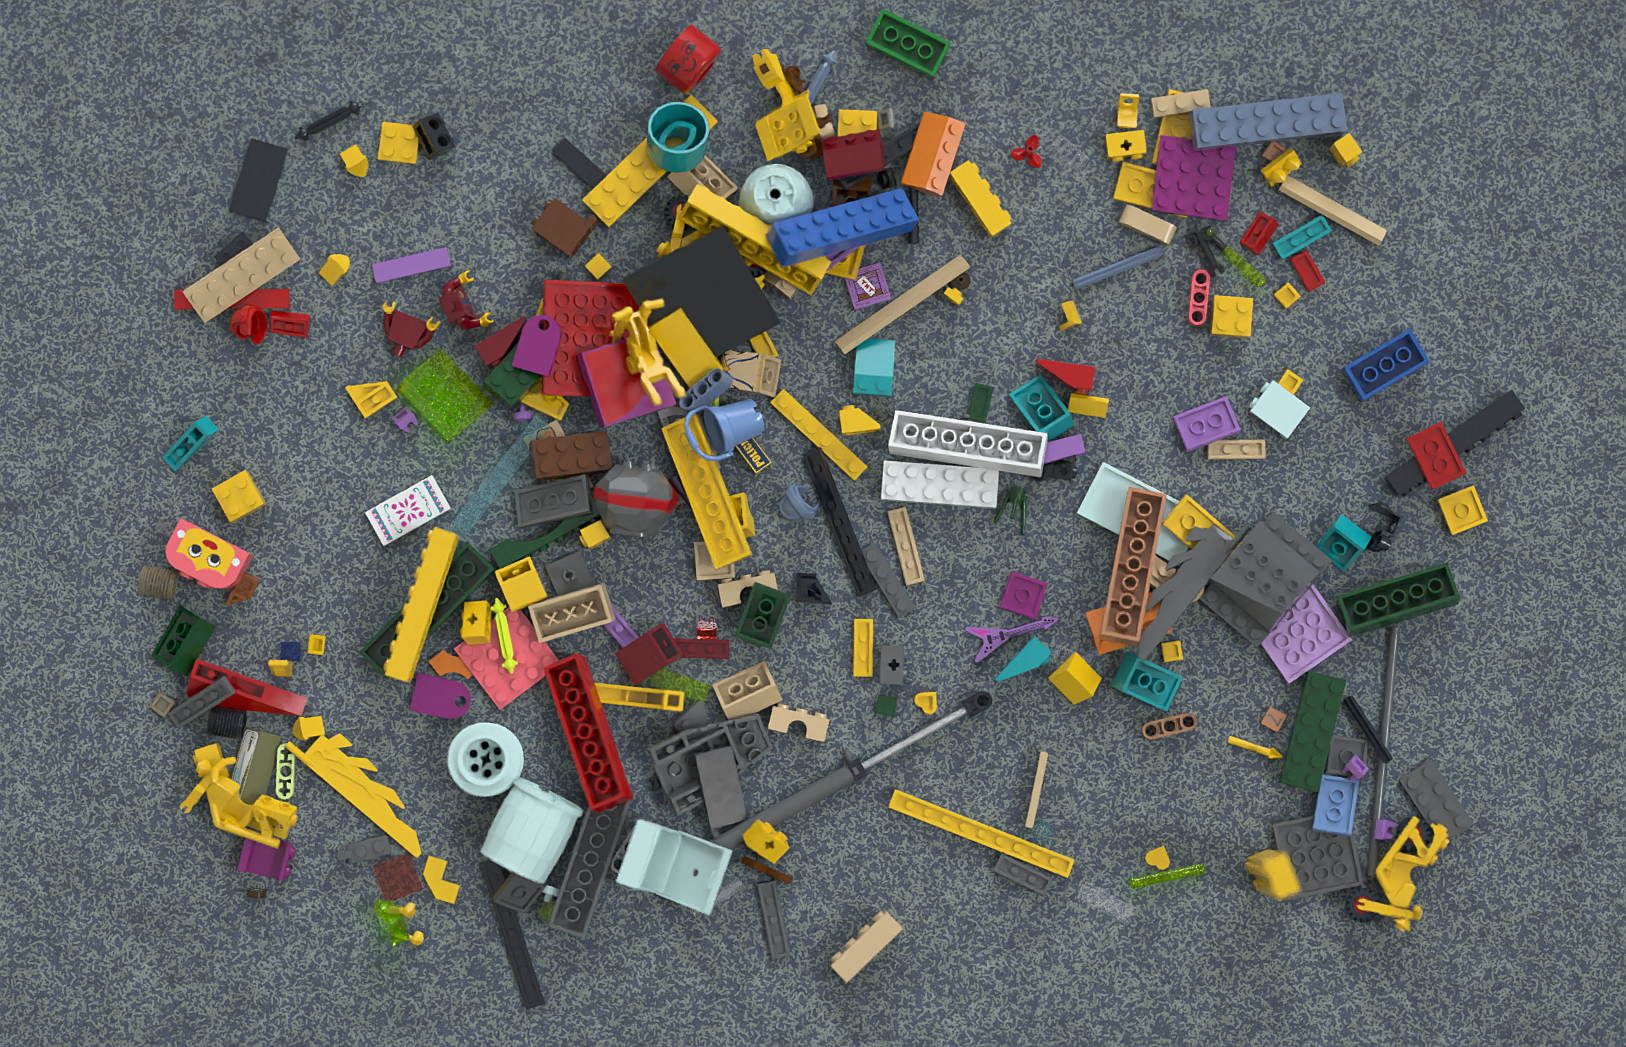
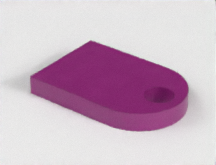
M536 315L530 318L523 327L512 366L550 377L562 336L561 328L557 321L546 315ZM543 320H548L549 328L545 331L541 330L540 323Z
M417 674L410 711L447 719L459 718L468 711L471 704V695L464 684L426 674ZM457 697H465L466 705L464 707L456 705Z

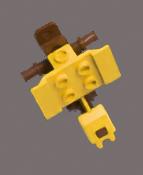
M768 49L761 50L762 58L760 54L752 55L755 64L753 68L762 85L767 89L775 86L779 92L775 96L782 97V104L756 122V129L767 161L783 156L790 151L797 154L800 153L801 157L805 159L809 157L817 159L823 156V138L820 135L819 128H824L827 123L833 121V118H831V114H827L822 118L814 116L808 98L811 93L809 89L804 90L803 83L805 80L800 78V69L796 65L785 68L784 64L781 65L779 63L777 55L770 54Z

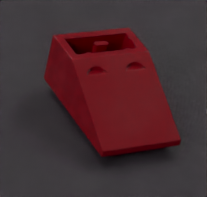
M664 622L615 653L635 686L684 656Z

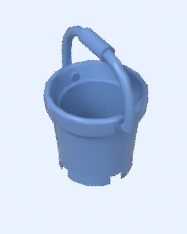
M749 398L720 407L705 404L691 410L685 417L684 428L685 436L692 450H695L705 460L718 461L732 456L734 447L762 435V431H764L761 412H756L753 408L757 404ZM704 410L703 419L707 435L714 449L722 455L709 456L699 449L700 446L692 430L689 429V420L692 415Z

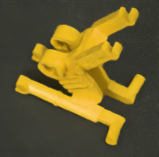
M662 299L643 302L638 312L635 313L632 312L630 307H627L613 314V320L616 322L614 331L609 332L610 337L612 336L613 338L612 342L615 343L621 341L625 328H628L631 336L626 338L628 341V353L630 354L626 358L628 369L631 374L641 373V385L649 396L652 405L654 404L655 406L661 404V400L651 383L666 379L676 397L681 398L685 396L683 387L679 385L670 368L662 366L663 360L657 351L656 339L650 334L647 327V319L651 309L664 307Z

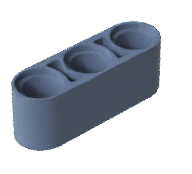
M712 369L685 392V396L679 400L680 407L690 412L699 406L710 405L731 386V376L721 369Z

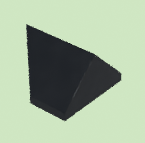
M797 573L795 602L833 605L817 580L816 574Z

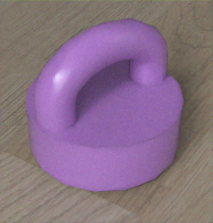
M520 403L519 412L513 413V420L515 422L532 420V412L525 411L524 404Z

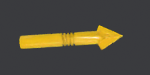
M1229 736L1227 742L1248 750H1254V752L1256 751L1268 756V759L1283 757L1274 748L1269 749L1260 745L1257 746V744L1255 745L1233 736Z

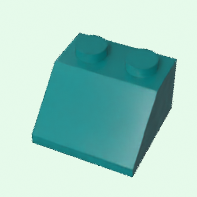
M1341 514L1317 543L1316 547L1329 557L1335 566L1345 572L1362 553L1372 537Z

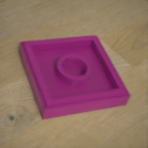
M1011 571L999 608L1036 620L1048 583Z

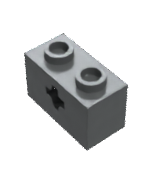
M881 645L879 684L903 685V681L907 680V669H903V664L907 662L908 650H904V646ZM892 659L896 660V663L899 664L895 671L888 667V663H891Z

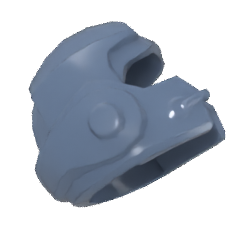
M796 484L787 486L785 495L780 500L779 505L780 512L786 520L799 522L802 520H812L815 517V511L818 509L819 504L816 503L811 507L801 498V495L808 490L807 487Z

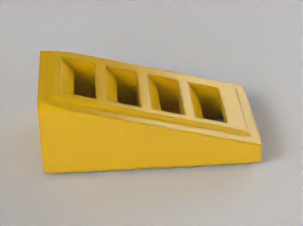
M268 661L269 668L274 676H292V661Z

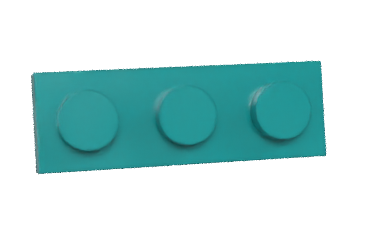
M1321 215L1274 242L1272 245L1281 260H1284L1329 234L1332 230L1324 216Z

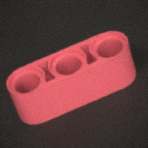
M1205 270L1196 271L1191 278L1187 319L1189 324L1195 327L1202 325L1207 314L1210 276ZM1196 275H1203L1205 283H1197ZM1194 294H1201L1204 299L1203 302H1195ZM1192 313H1199L1202 317L1201 321L1195 322L1192 319Z

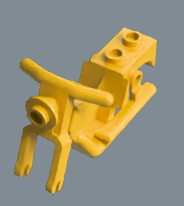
M235 757L220 759L213 768L207 759H204L202 762L200 761L196 772L198 777L203 778L187 799L182 802L180 809L182 810L186 806L185 813H189L194 804L200 801V798L206 791L215 827L278 849L280 840L272 836L274 834V836L282 839L287 838L288 830L296 825L298 815H296L297 806L264 796L263 794L254 804L246 805L241 801L238 794L241 788L240 785L224 775H219L224 766L236 763ZM246 827H250L262 832L258 833L253 830L247 829Z

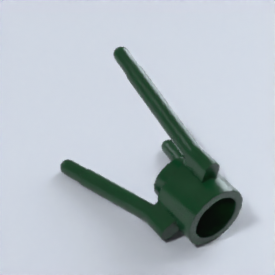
M1011 487V491H1007L1006 498L994 519V523H997L1010 499V503L1013 504L1010 515L1012 520L1017 505H1021L1022 502V535H1025L1026 502L1028 496H1025V489Z

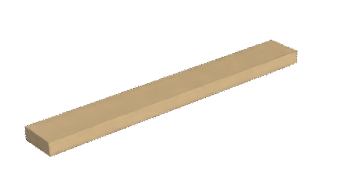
M961 255L957 256L844 334L835 343L844 354L848 353L970 268L969 264Z

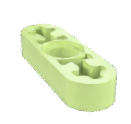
M288 743L280 745L277 750L276 794L281 799H289L294 794L296 756L293 753L288 755V760H292V764H281V760H285V754H282L281 751L285 750V746ZM283 766L291 768V774L288 777L281 775L280 771ZM280 779H291V783L287 782V788L290 789V793H287L286 796L280 792V789L284 788V782L280 783Z

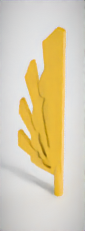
M339 733L328 740L325 736L321 735L305 753L292 742H288L285 748L415 858L419 857L421 849L416 831L396 818L386 801L388 800L404 809L405 807L393 789L371 781L360 768L374 772L378 771L367 758L347 757L338 749L352 746L344 736Z

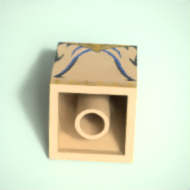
M734 350L723 353L721 356V366L723 371L732 378V384L727 390L768 397L776 396L781 366L780 359L766 354Z

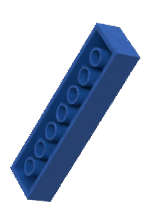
M900 188L773 223L765 236L783 268L911 232L919 218L904 190Z

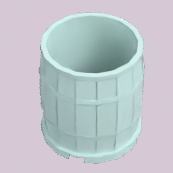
M517 776L512 782L514 784L513 788L505 798L488 831L487 838L480 852L498 864L526 878L544 884L572 833L577 817H581L584 810H581L582 808L552 791H549V793L544 792L539 788V785Z

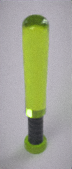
M1210 229L1206 234L1211 236L1214 235L1215 231ZM1215 235V238L1211 241L1222 250V253L1257 287H1261L1266 282L1265 277Z

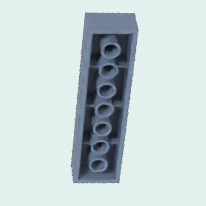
M1342 93L1196 109L1188 113L1193 151L1340 135L1347 131Z

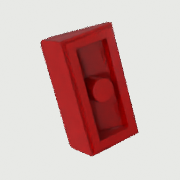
M1260 211L1239 243L1259 255L1279 223L1274 218Z
M273 310L270 316V333L307 338L311 315Z

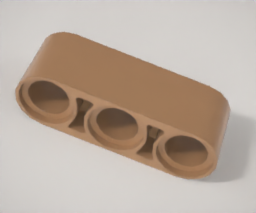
M1185 713L1147 722L1142 726L1141 734L1146 739H1156L1189 731L1196 727L1197 719L1193 714ZM1186 716L1192 718L1193 723L1190 727L1183 725V719ZM1166 721H1171L1174 724L1171 732H1167L1164 729ZM1149 725L1155 728L1153 736H1148L1145 733V729Z

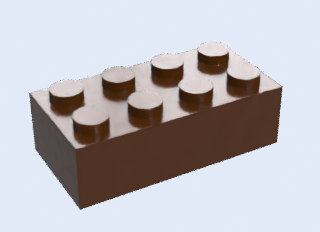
M607 431L531 440L529 443L534 482L569 478L584 474L608 473L612 468Z

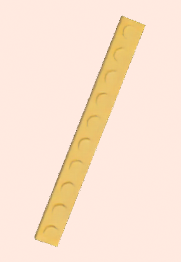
M896 789L888 806L891 809L1067 878L1075 861Z

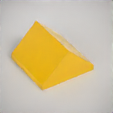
M1075 651L1048 679L1075 705L1092 697L1102 678Z

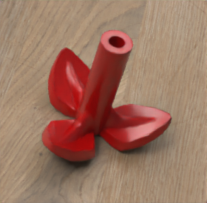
M1036 134L1030 136L1025 142L1026 150L1017 147L1010 153L1011 157L1018 161H1022L1028 156V164L1032 167L1039 168L1042 165L1040 155L1033 153L1039 147V138Z

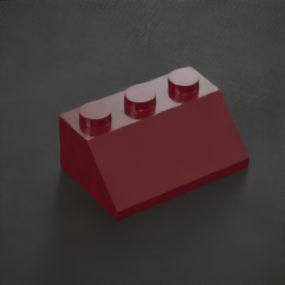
M867 130L861 133H850L845 136L823 139V156L827 180L884 170L885 147L880 130Z

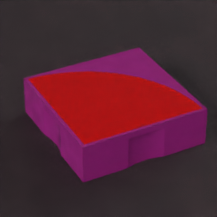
M626 339L576 355L584 381L590 391L591 403L599 428L676 404L670 385L666 379L651 383L661 400V404L652 405L649 396L641 385V373L631 374L628 369L626 358L630 354L628 353V341Z

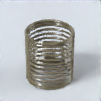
M144 565L139 577V595L145 594L146 596L173 600L178 585V571ZM152 576H153V581H152V586H151V591H150V585H151V580H152Z

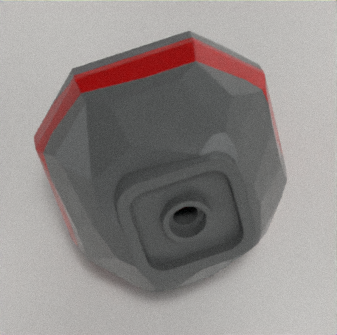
M623 461L622 464L612 467L594 487V498L602 521L606 528L610 530V533L615 535L652 539V535L662 527L677 507L676 491L666 476L659 472L657 466L653 464L641 463V467H638V463Z

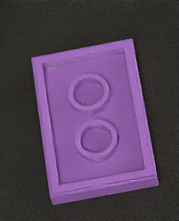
M1227 396L1173 416L1174 423L1187 452L1241 432Z

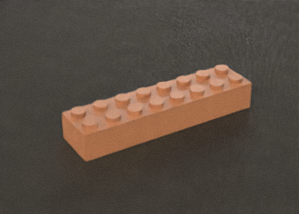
M1133 487L1128 488L1099 639L1138 646L1167 494Z

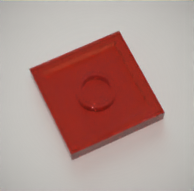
M410 853L374 866L386 903L423 889Z

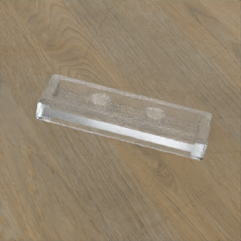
M1087 881L1084 882L1076 897L1125 925H1128L1136 911V908Z

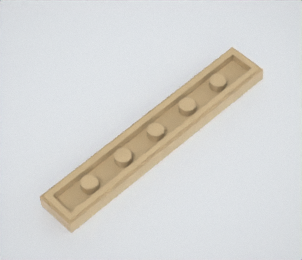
M1288 175L1285 182L1279 188V191L1377 245L1381 244L1387 232L1384 228Z

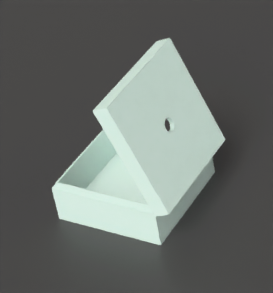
M638 819L616 882L634 889L656 893L659 896L710 915L732 850L679 830L676 831L660 824ZM695 870H698L697 876H694Z

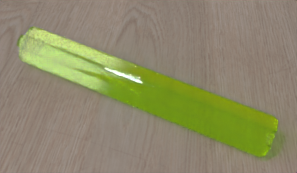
M1200 863L1131 878L1130 885L1131 888L1135 889L1204 874L1205 866Z

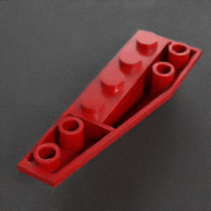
M196 659L190 675L186 696L192 697L225 676L236 692L215 706L226 707V709L232 708L235 710L302 716L308 700L307 697L201 659Z

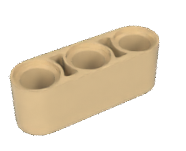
M1126 205L1119 220L1120 224L1165 245L1170 244L1177 229L1176 226L1131 205Z

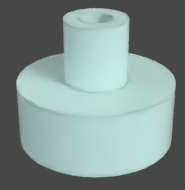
M546 885L542 893H545L543 901L551 903L553 896L558 898L560 889Z

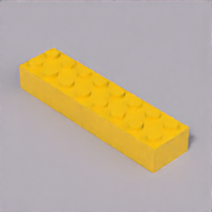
M698 184L678 217L679 220L704 234L724 225L743 257L809 295H812L831 263L825 256L782 268L765 236L771 225H767L760 221L758 217L748 214L741 207L734 206L726 201L725 198L715 195L708 188Z
M434 527V530L429 531L427 537L429 545L427 549H423L421 555L423 563L421 567H417L414 576L417 579L415 586L412 585L409 590L408 596L411 598L409 604H405L402 615L405 616L403 622H399L396 633L398 637L391 644L390 652H392L390 659L386 660L383 669L386 671L385 675L411 683L460 537L459 535Z
M1267 849L1247 857L1248 862L1245 864L1249 873L1255 877L1253 884L1257 892L1259 891L1261 894L1280 899L1300 891L1286 853Z

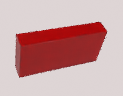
M1307 250L1290 259L1308 293L1326 283Z

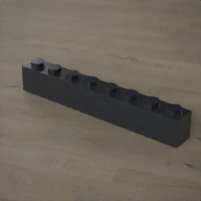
M1510 390L1453 429L1447 435L1457 455L1463 451L1467 454L1475 448L1474 444L1479 440L1484 442L1490 438L1491 435L1489 433L1496 429L1498 432L1506 427V421L1509 419L1514 421L1522 416L1521 411L1525 407L1513 390ZM1415 457L1384 477L1395 495H1402L1403 497L1413 491L1411 487L1415 484L1420 486L1426 482Z

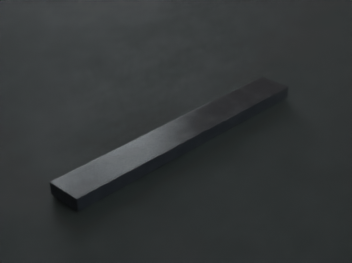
M819 447L802 454L858 597L877 590L822 448Z
M491 859L480 862L526 1009L545 1004L543 994L516 911L495 903L492 898L506 881L502 867Z

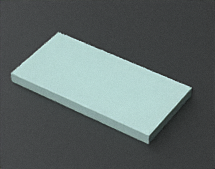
M1103 462L1077 514L1119 535L1129 487L1159 493L1163 492ZM1168 495L1166 496L1162 522L1180 501ZM1161 524L1156 554L1170 561L1173 555L1187 552L1189 547Z

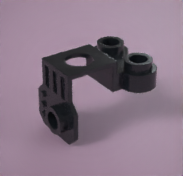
M1076 455L1073 456L1072 462L1058 460L1043 464V476L1041 478L1032 476L1033 480L1042 482L1047 476H1050L1051 478L1068 480L1071 483L1077 476L1078 468L1075 467ZM1064 464L1068 467L1069 471L1066 475H1060L1057 472L1059 465Z
M1386 503L1368 505L1370 509L1391 518L1392 521L1387 531H1375L1366 548L1372 552L1387 551L1391 546L1389 538L1395 536L1402 516L1393 512Z

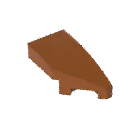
M244 572L225 605L230 606L251 598L260 579Z

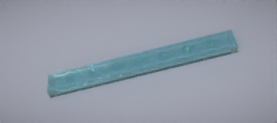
M535 415L446 529V531L460 536L456 547H458L529 456L530 441L542 439L551 426L539 416Z

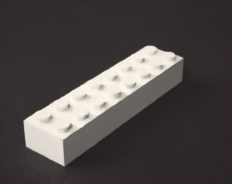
M895 410L888 446L890 454L1041 477L1048 438L1047 433Z

